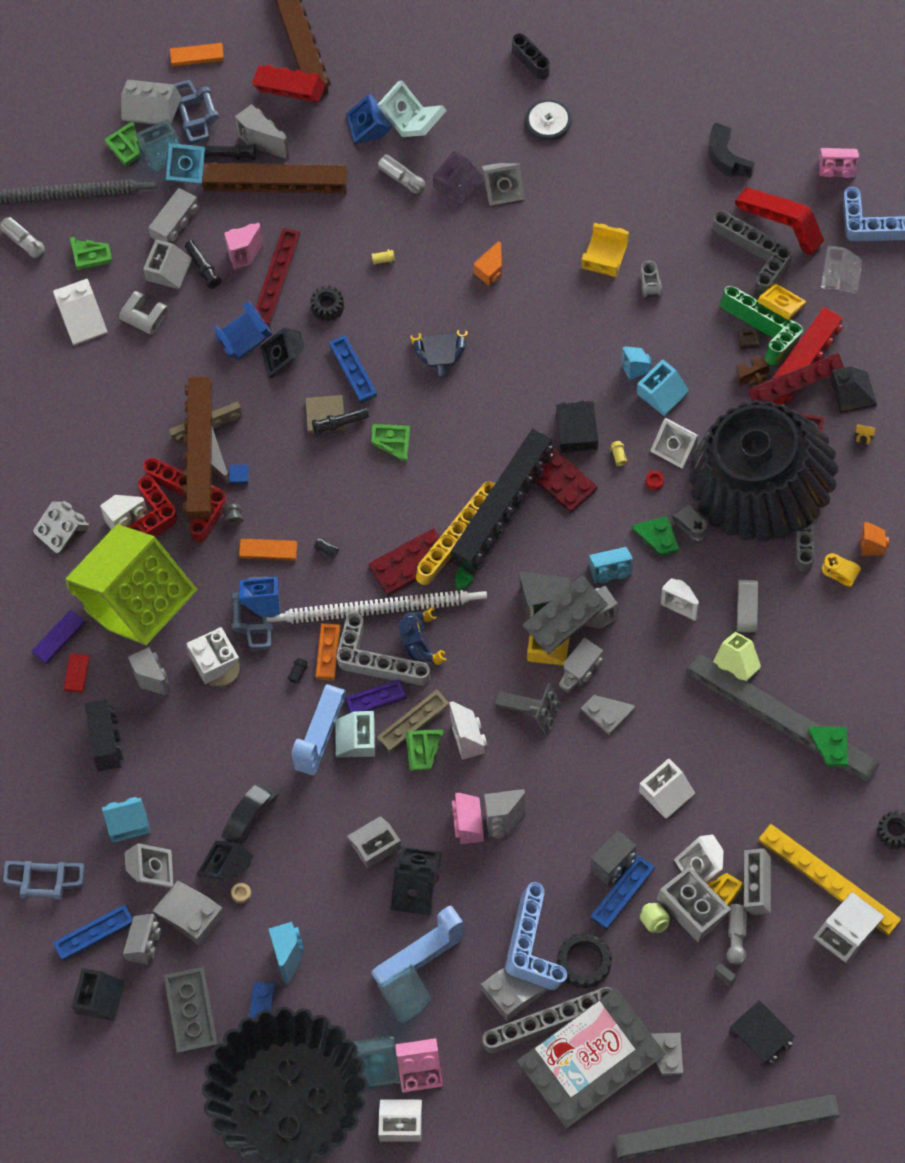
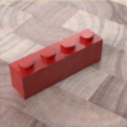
M266 64V66L258 65L252 81V85L259 92L319 103L326 84L321 79V76L316 73L306 74L301 70L291 71L285 67L279 69L269 64Z

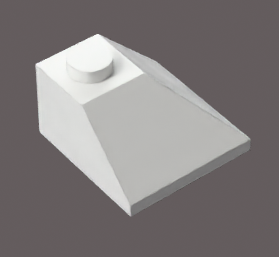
M671 578L662 588L661 605L696 621L699 601L684 581Z
M714 835L700 836L682 851L674 861L681 872L690 866L707 883L722 870L723 849Z

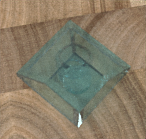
M413 964L377 985L395 1018L402 1024L419 1014L432 1000Z

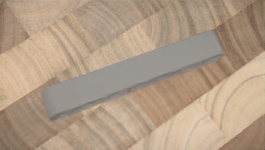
M604 987L491 1029L483 1035V1048L486 1052L493 1054L556 1031L586 1009L582 1007L584 1003L588 1002L593 1005L613 989ZM565 1010H572L574 1014L567 1017L563 1012ZM552 1017L555 1021L552 1024H547L544 1019ZM533 1024L536 1028L533 1031H528L525 1029V1026ZM514 1031L517 1035L514 1038H508L506 1033ZM490 1038L498 1041L495 1045L487 1044V1040Z

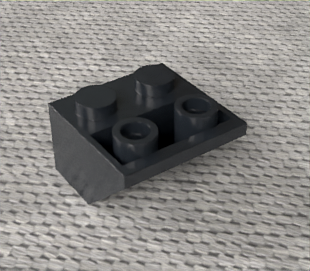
M82 968L72 1004L75 1014L115 1021L124 981L102 971Z

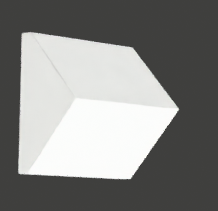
M665 418L650 452L683 469L697 449L698 435Z

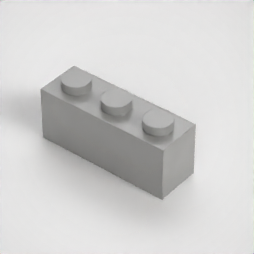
M178 188L148 227L150 237L168 243L174 242L181 229L187 226L190 217L197 213L199 208L197 197Z
M764 848L744 850V908L751 916L771 914V857Z

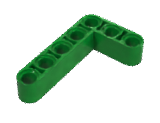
M727 286L720 301L721 308L772 337L773 339L768 345L764 360L770 365H778L799 342L803 331L802 326L791 319L787 320L757 302L758 300L738 288Z

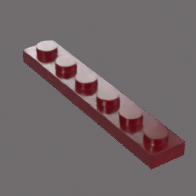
M282 228L255 308L268 327H270L300 238V231Z
M834 353L749 388L748 391L752 401L758 400L762 403L772 401L830 377L833 370L844 368L840 354Z

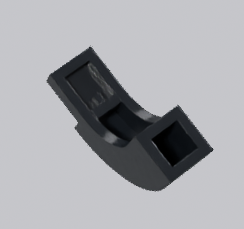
M714 122L709 138V155L715 167L729 177H732L734 172L741 176L752 177L755 162L731 153L727 147L731 137V128Z
M261 784L259 787L254 785L235 807L224 827L221 837L228 842L238 844L246 841L258 816L266 807L277 800L279 793L265 784Z

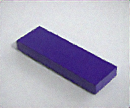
M70 609L33 648L32 653L47 664L86 623L85 620Z
M399 679L346 697L345 702L349 713L372 711L406 699V694Z

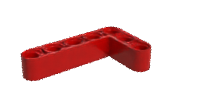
M748 187L735 200V205L741 211L791 226L801 249L808 255H813L824 242L815 216L806 205Z
M149 458L144 462L143 468L146 476L152 477L158 485L187 498V496H184V487L182 486L187 483V479H184L183 471L156 458ZM213 485L211 519L192 520L189 525L191 537L195 542H203L208 538L223 514V507L227 505L224 491ZM216 499H222L219 502H214ZM197 529H202L201 532H195Z
M144 476L139 479L138 487L142 498L152 511L127 527L156 537L176 524L177 515L174 506L155 480L150 476ZM168 513L172 514V515H170V516H168V517H165V516H164L165 514H168ZM152 523H155V524H156V525H154L153 527H149V526H148L149 524H152Z

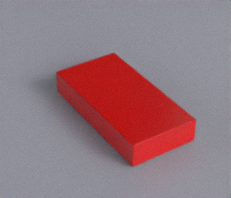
M70 653L64 691L84 693L90 661L89 655Z

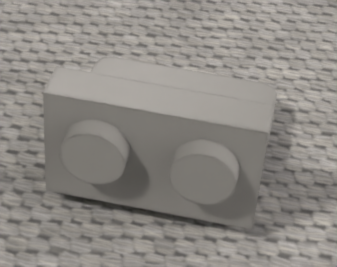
M52 501L33 529V532L55 553H61L75 531H86L89 524L85 521L83 515L72 510V506L65 501Z

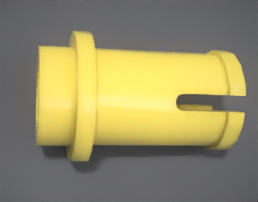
M387 249L388 251L372 254L373 264L386 262L391 264L392 261H395L393 250L389 251Z
M621 441L611 443L610 451L613 452L616 466L627 464L628 461L623 450L624 444Z

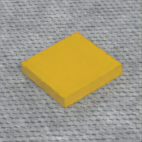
M774 284L764 292L757 301L787 320L799 312L806 304L805 300L778 284Z

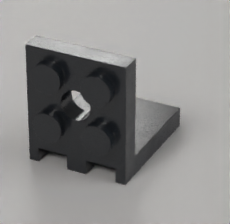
M402 846L394 870L390 910L430 916L435 875L442 852ZM414 889L418 895L415 897L410 896L407 891Z

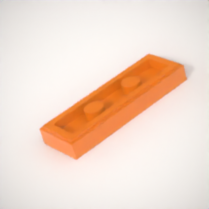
M222 43L170 48L172 66L224 61Z
M240 539L239 559L296 561L298 542Z
M321 624L315 676L318 680L335 681L340 625Z

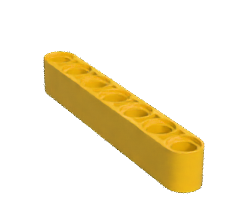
M485 482L422 559L416 573V580L419 584H430L450 560L452 548L470 523V521L465 519L472 520L479 509L476 506L482 505L488 495L486 493L491 491L495 483Z

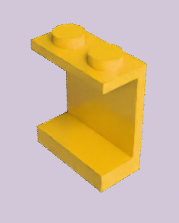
M594 223L593 234L587 252L583 253L581 268L617 277L629 241V232L622 228L616 229L605 224Z

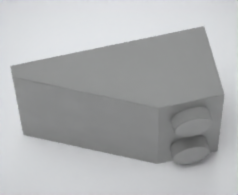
M178 880L153 910V913L198 946L203 943L225 916L221 906Z
M505 967L481 984L483 994L507 1022L549 990L509 975Z

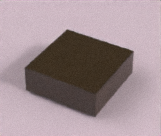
M757 329L738 330L740 350L759 348Z

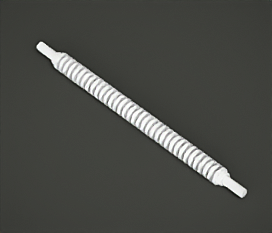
M457 590L455 595H453V591H450V595H448V592H445V596H443V592H440V596H438V593H435V597H433V593H430V597H428V594H425V598L421 594L419 599L418 595H415V599H413L412 595L410 600H408V596H405V600H403V597H400V601H398V597H395V601H393V598H390V602H388V598H385V602H383V599H380V603L376 599L374 604L373 600H370V604H368L367 600L365 605H363V601H360V605H358V602H355V606H353V602H350V606H348V603H345V607H343V603H340V607H338V604H335V608L330 604L329 609L328 605H325V609L321 605L319 610L317 606H315V610H313V607H310V611L305 607V611H303V608H300V612H298L297 608H294L295 612L289 609V611H285V613L275 617H267V621H286L287 623L291 622V624H294V620H296V623H299V619H301V623H304V619H306V622H309V618H311V622H314V618H316V621H319V617H321V621H324L325 616L326 620H329V616L333 620L334 615H336V619H339V615H341L342 619L344 614H346L347 618L351 613H361V616H364V612H366V616H369V612H371V615H374V611H376V615H378L380 610L381 614H384V610H386L387 614L389 609H391V613H394V609H396V612H399V608H401V612H404V608H406V611H409V607H411V611H414V607H416V610H419V606L424 610L425 605L426 609H429V605H431V608H434V604H436V608H439V604H441V607H444V603L449 607V603H451V606H454V602L459 606V602H461V605H464V603H468L471 600L487 599V591L467 593V591L463 592V590H460V594H458Z

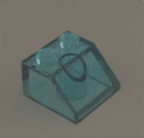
M393 1035L354 1041L358 1047L356 1056L363 1059L365 1063V1070L361 1075L367 1079V1088L401 1083Z

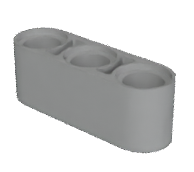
M738 580L737 632L757 633L758 580Z

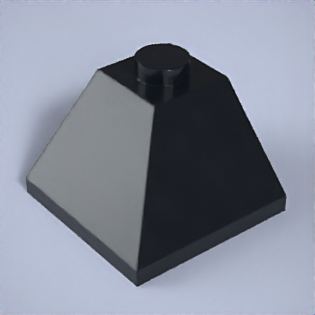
M283 327L261 345L267 373L270 378L291 363L304 348L300 331Z
M851 366L833 370L831 383L840 413L877 406L868 372Z
M215 841L197 875L200 877L223 879L244 873L249 868L254 855L238 843Z

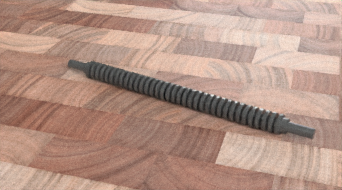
M130 179V183L128 180H125V184L124 180H121V184L117 180L116 184L114 181H111V185L110 181H107L106 184L102 182V185L100 182H97V186L96 182H93L92 186L91 183H88V186L86 183H83V187L79 183L78 187L77 184H74V187L72 184H69V188L67 184L64 185V188L63 185L59 187L55 185V189L54 186H50V189L49 186H45V189L44 186H41V190L39 187H36V190L35 187H31V190L30 187H27V191L25 188H22V191L21 188H17V191L14 188L13 190L8 189V193L6 189H3V192L1 189L0 204H3V200L4 203H8V200L9 203L13 201L17 203V199L18 202H22V199L23 202L27 200L30 202L31 198L33 201H36V197L37 201H41V198L43 201L45 197L47 200H50V196L51 200H55V197L59 199V196L61 199H64V195L66 199H69V195L70 198H73V195L75 198H78V194L80 198L83 197V194L84 197L88 195L92 197V193L94 197L97 196V193L98 196H101L102 193L103 196H106V192L108 195H111V192L112 195H116V191L117 195H120V191L122 194H125V191L127 194H130V190L131 194H134L139 189L156 188L155 181L137 183V181Z

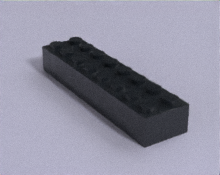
M533 428L531 429L452 548L451 552L455 565L462 566L473 575L476 570L479 571L482 568L486 555H490L494 549L493 544L497 539H501L504 534L503 529L513 521L515 511L520 509L524 503V497L532 492L534 482L537 478L540 479L542 477L544 467L553 460L552 438Z

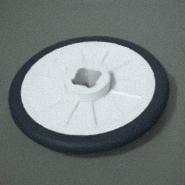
M550 99L534 103L528 109L525 116L528 130L534 136L541 139H555L564 135L569 130L572 122L569 109L563 103Z

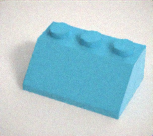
M292 922L269 928L273 948L285 985L289 984L302 961L301 952H304L298 927L294 928Z

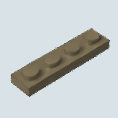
M238 401L212 411V428H218L222 424L235 421L242 416ZM184 423L169 429L173 444L184 442V434H187L188 429H185Z
M435 690L378 735L377 740L391 753L406 741L405 733L407 731L420 730L450 706L449 702L438 690Z

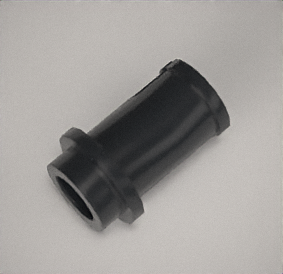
M318 538L314 544L317 552L321 551L332 558H335L339 551V547L326 542L325 538Z
M297 658L293 662L294 666L287 678L292 683L299 684L304 670L308 668V662L302 658Z

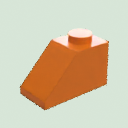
M499 241L473 263L474 274L488 286L493 282H497L502 276L501 242Z
M869 522L863 523L860 537L861 556L885 555L886 548H889V537H885L884 529Z

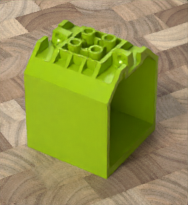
M119 524L101 540L65 579L69 592L85 606V611L110 632L147 645L198 590L155 536Z

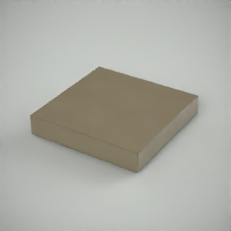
M343 395L306 398L308 434L314 433L312 420H321L328 415L337 416L344 414ZM345 425L337 427L333 432L345 431Z

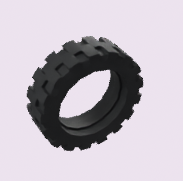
M582 932L580 935L573 934L571 938H567L563 945L560 946L557 961L558 965L564 967L567 972L565 981L568 984L571 983L576 988L580 986L583 989H589L590 986H598V983H602L606 976L609 975L612 956L609 946L603 942L604 940L601 937L597 938L595 934L590 933L589 935L586 932ZM579 946L593 947L601 956L600 968L591 975L581 976L576 974L568 965L567 958L569 953Z

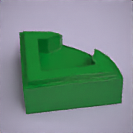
M462 566L457 570L455 577L456 588L459 592L460 590L464 591L474 582V578Z

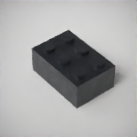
M108 699L85 703L92 755L98 772L120 768V760H124V756L120 747L121 737L117 728L118 718L114 705L110 706Z

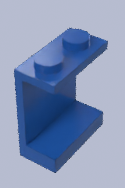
M249 301L242 305L246 312L221 330L216 325L213 327L216 331L215 337L221 344L225 345L224 351L229 357L233 356L236 360L242 358L273 335L257 309Z

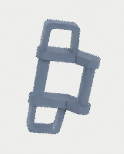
M190 80L173 84L177 90L189 87L193 93L182 97L178 105L183 121V129L187 133L190 144L193 145L209 140L208 127L219 118L210 96V88L207 86L202 87L196 92ZM204 100L208 113L203 118L190 121L186 107L201 103ZM205 128L204 135L191 137L190 132Z
M264 576V577H249L248 580H249V579H259V578H269V577H267V576ZM239 592L232 593L231 601H233L234 621L232 623V631L247 635L250 650L271 649V633L273 632L271 622H268L265 616L263 617V624L247 625L241 623L242 603L239 602ZM251 634H267V643L253 644Z
M6 861L3 881L6 885L21 887L20 899L43 897L61 900L64 889L83 886L85 866L83 863L59 862L58 864L32 863V861ZM10 867L24 868L23 882L8 879ZM66 869H80L79 880L77 882L64 883ZM32 871L57 872L55 889H30Z

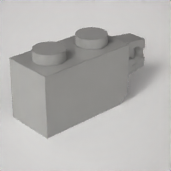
M584 638L564 662V676L559 683V687L569 693L576 685L581 686L583 682H588L595 667L599 668L604 661L603 650Z

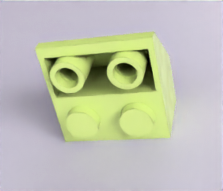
M736 631L722 642L713 661L718 664L719 668L728 670L735 674L736 678L748 681L761 668L753 642Z

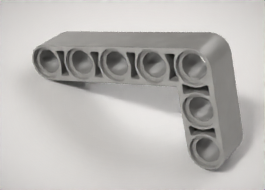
M351 613L347 616L337 651V662L341 670L394 681L400 679L401 682L419 686L429 683L430 668L426 663L359 650L364 632L363 618L359 613ZM354 622L359 623L358 626H351ZM348 640H354V641H355V642L352 643V644L346 643ZM349 657L350 660L342 661V658ZM362 661H369L367 665L360 664ZM383 664L388 665L385 669L379 668ZM401 668L407 669V671L403 673L399 672L398 670ZM419 672L426 673L424 676L417 675Z

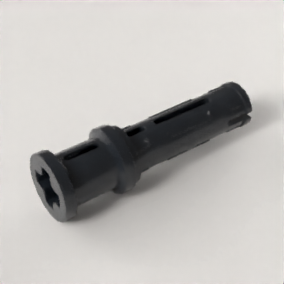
M241 144L235 146H201L205 147L204 156L235 157L237 160L241 158L256 159L255 144L251 146H241Z
M194 240L186 242L184 247L198 266L199 275L205 279L207 287L213 289L219 286L222 278L217 276L214 266L207 262Z
M363 407L337 416L328 415L321 420H312V428L315 435L319 436L321 433L329 430L333 432L339 426L369 418L367 408Z

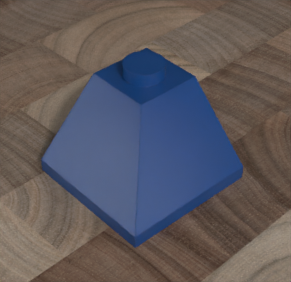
M370 94L346 113L351 134L356 144L382 138L393 128L390 121L378 108V102Z
M278 577L240 580L239 602L261 617L271 618L280 615Z

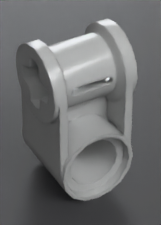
M646 261L641 266L640 275L643 298L655 294L662 296V285L657 265L652 261Z

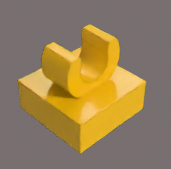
M857 424L855 432L860 434L857 435L856 441L859 442L861 436H866V444L869 445L871 441L870 436H874L876 428Z

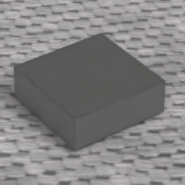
M719 964L715 968L714 975L731 987L735 982V974L723 964Z

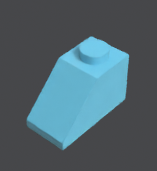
M627 346L622 348V367L629 380L650 372L652 361L642 348Z

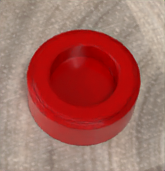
M651 471L647 474L645 483L650 490L657 491L664 486L665 479L661 472Z

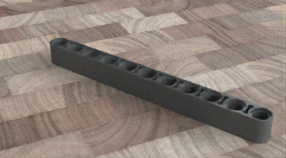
M696 655L686 670L692 678L822 756L815 746L816 743L812 736L808 733V727H821L820 725L745 680L736 678L735 674L719 668L718 664L705 656ZM847 742L848 765L841 768L863 781H869L879 766L878 761Z
M826 1095L623 1134L614 1137L613 1140L618 1160H626L834 1120L840 1117L835 1095Z

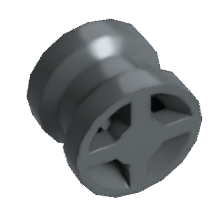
M229 504L223 507L225 525L235 526L243 522V517L240 514L241 506L239 504Z

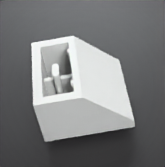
M114 495L100 505L105 523L111 530L117 524L127 527L148 514L142 497Z
M222 627L187 643L188 655L205 684L222 677L239 660Z
M670 759L666 760L646 777L639 787V792L665 819L670 817L695 795L683 772Z
M380 1100L379 1140L421 1142L422 1100Z

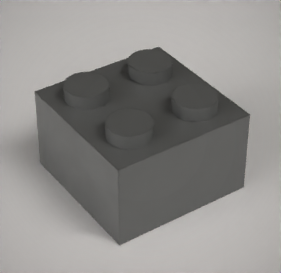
M618 830L591 857L590 871L607 886L612 882L615 884L622 877L621 873L635 862L636 845Z

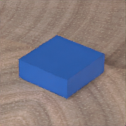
M248 464L229 465L230 485L249 484Z

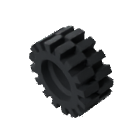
M328 285V288L325 289V286H321L322 290L317 288L316 293L313 292L310 298L312 313L315 314L316 318L320 317L322 321H324V318L330 321L331 317L335 320L336 315L340 317L341 312L343 313L344 311L343 295H341L340 290L337 291L336 287L331 289V286ZM325 299L334 301V305L328 308L322 307L320 303Z
M895 810L894 813L889 811L879 821L877 837L879 836L880 842H884L883 845L885 847L889 845V849L896 847V850H898L901 846L905 847L904 812L898 814V810ZM891 824H899L903 828V834L897 837L892 836L888 831V827Z

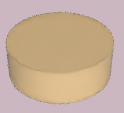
M244 883L234 885L231 889L233 901L237 904L247 903L251 898L250 887Z

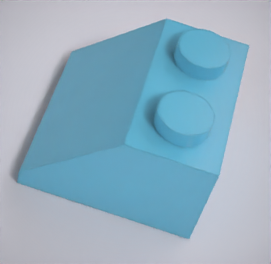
M169 143L166 181L202 183L205 147Z

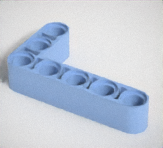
M848 187L844 191L843 216L845 236L848 240L854 242L905 240V216L863 218L860 191L855 187Z
M328 684L325 686L305 740L296 739L294 743L292 759L296 771L312 776L316 774L335 725V720L342 707L346 690Z
M532 882L520 897L505 969L513 977L550 990H556L567 978V972L564 967L531 955L544 897L543 886L537 882Z
M452 906L446 907L437 915V928L401 950L371 972L382 990L392 987L464 938V922Z

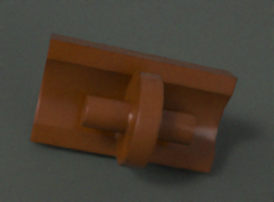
M760 355L751 359L752 367L747 368L745 363L738 364L736 366L739 386L748 382L751 386L763 383V380L767 379L766 374L769 373L770 364L764 361Z

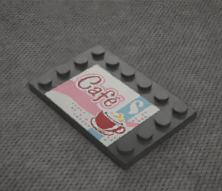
M614 988L517 1060V1062L567 1129L666 1054L619 990Z

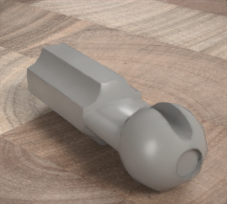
M384 155L380 159L378 168L397 182L406 186L411 193L419 194L424 191L425 181L421 177L410 172L405 166L389 155Z
M11 217L5 218L1 222L0 230L18 246L20 245L27 251L30 257L40 258L44 255L45 246L42 242L32 237L28 231Z
M732 904L729 907L731 910L728 913V937L731 938V947L728 949L726 956L731 964L740 965L746 960L747 956L743 948V939L746 937L747 910L744 908V905Z

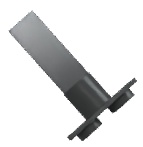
M548 683L542 700L499 691L495 706L536 715L535 719L547 736L549 730L553 728L556 712L560 710L561 702L552 686Z

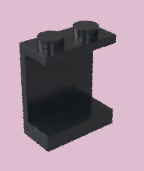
M582 400L577 403L563 402L556 404L561 453L598 449L599 440L594 401Z
M760 1000L732 1024L729 1033L734 1038L738 1036L762 1060L761 1066L763 1068L767 1064L771 1066L779 1058L778 1054L782 1050L786 1052L794 1044L792 1042L794 1034Z

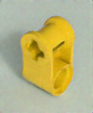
M834 553L828 554L822 565L824 575L848 587L854 584L861 571L859 565Z

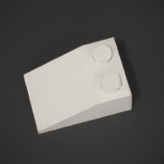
M88 279L53 291L73 346L108 334Z
M449 702L451 726L462 760L484 754V746H487L485 735H481L479 731L482 728L479 717L475 718L472 710L455 702Z

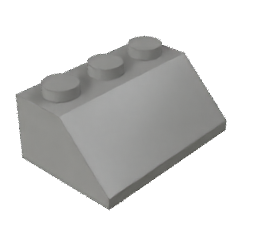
M127 80L121 94V119L128 122L170 126L182 97L173 84Z
M524 789L484 794L489 837L500 839L505 837V835H509L525 815Z
M690 866L662 887L657 897V900L697 942L712 932L731 910Z

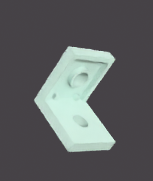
M398 81L377 104L378 108L402 137L426 135L447 111L443 105L423 107L403 81ZM399 101L403 105L401 111H399L397 107Z

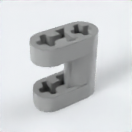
M135 291L122 308L119 319L153 335L165 319L169 307L159 302L151 313L147 315L139 311L144 304L145 295Z

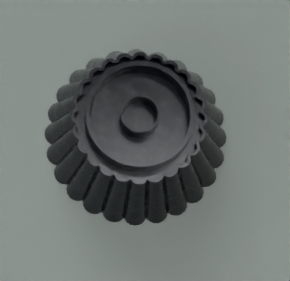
M755 400L750 405L748 403H741L737 408H730L725 415L719 416L700 442L698 451L691 461L693 470L689 481L694 486L691 492L692 498L699 502V512L703 515H709V523L714 527L722 526L723 532L731 536L738 533L739 537L743 540H751L756 537L760 541H768L773 535L777 538H785L790 534L791 530L800 531L805 528L807 521L817 519L820 515V508L830 503L829 493L834 491L837 485L833 477L838 473L839 469L838 465L833 461L836 452L834 448L828 445V436L818 430L816 423L794 410L771 401L762 403Z
M285 1006L277 1009L275 1013L268 1009L262 1010L256 1015V1018H243L238 1025V1029L233 1028L226 1031L223 1037L224 1043L218 1044L213 1048L212 1058L214 1061L209 1062L204 1069L205 1077L208 1080L204 1082L201 1089L203 1096L208 1099L204 1105V1112L208 1117L213 1118L211 1122L212 1131L217 1135H223L222 1141L224 1146L230 1150H237L241 1159L245 1161L255 1159L256 1163H312L314 1157L323 1159L329 1156L332 1146L337 1147L344 1144L347 1140V1132L357 1127L359 1122L357 1114L364 1109L366 1104L362 1094L366 1091L368 1082L361 1075L365 1070V1063L363 1059L356 1056L358 1052L356 1043L346 1039V1032L341 1026H331V1021L327 1016L316 1015L314 1017L313 1013L306 1008H301L294 1012L291 1008Z

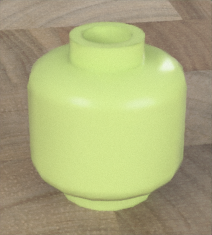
M648 903L642 908L640 920L649 932L661 933L668 927L670 916L660 903Z

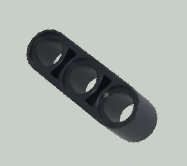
M522 33L515 34L512 38L513 54L536 78L546 79L550 75L549 59L526 35Z

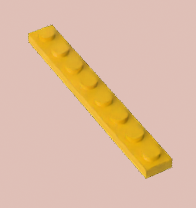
M772 824L759 837L758 841L839 901L843 902L853 892L885 917L877 926V929L887 936L900 923L901 918Z

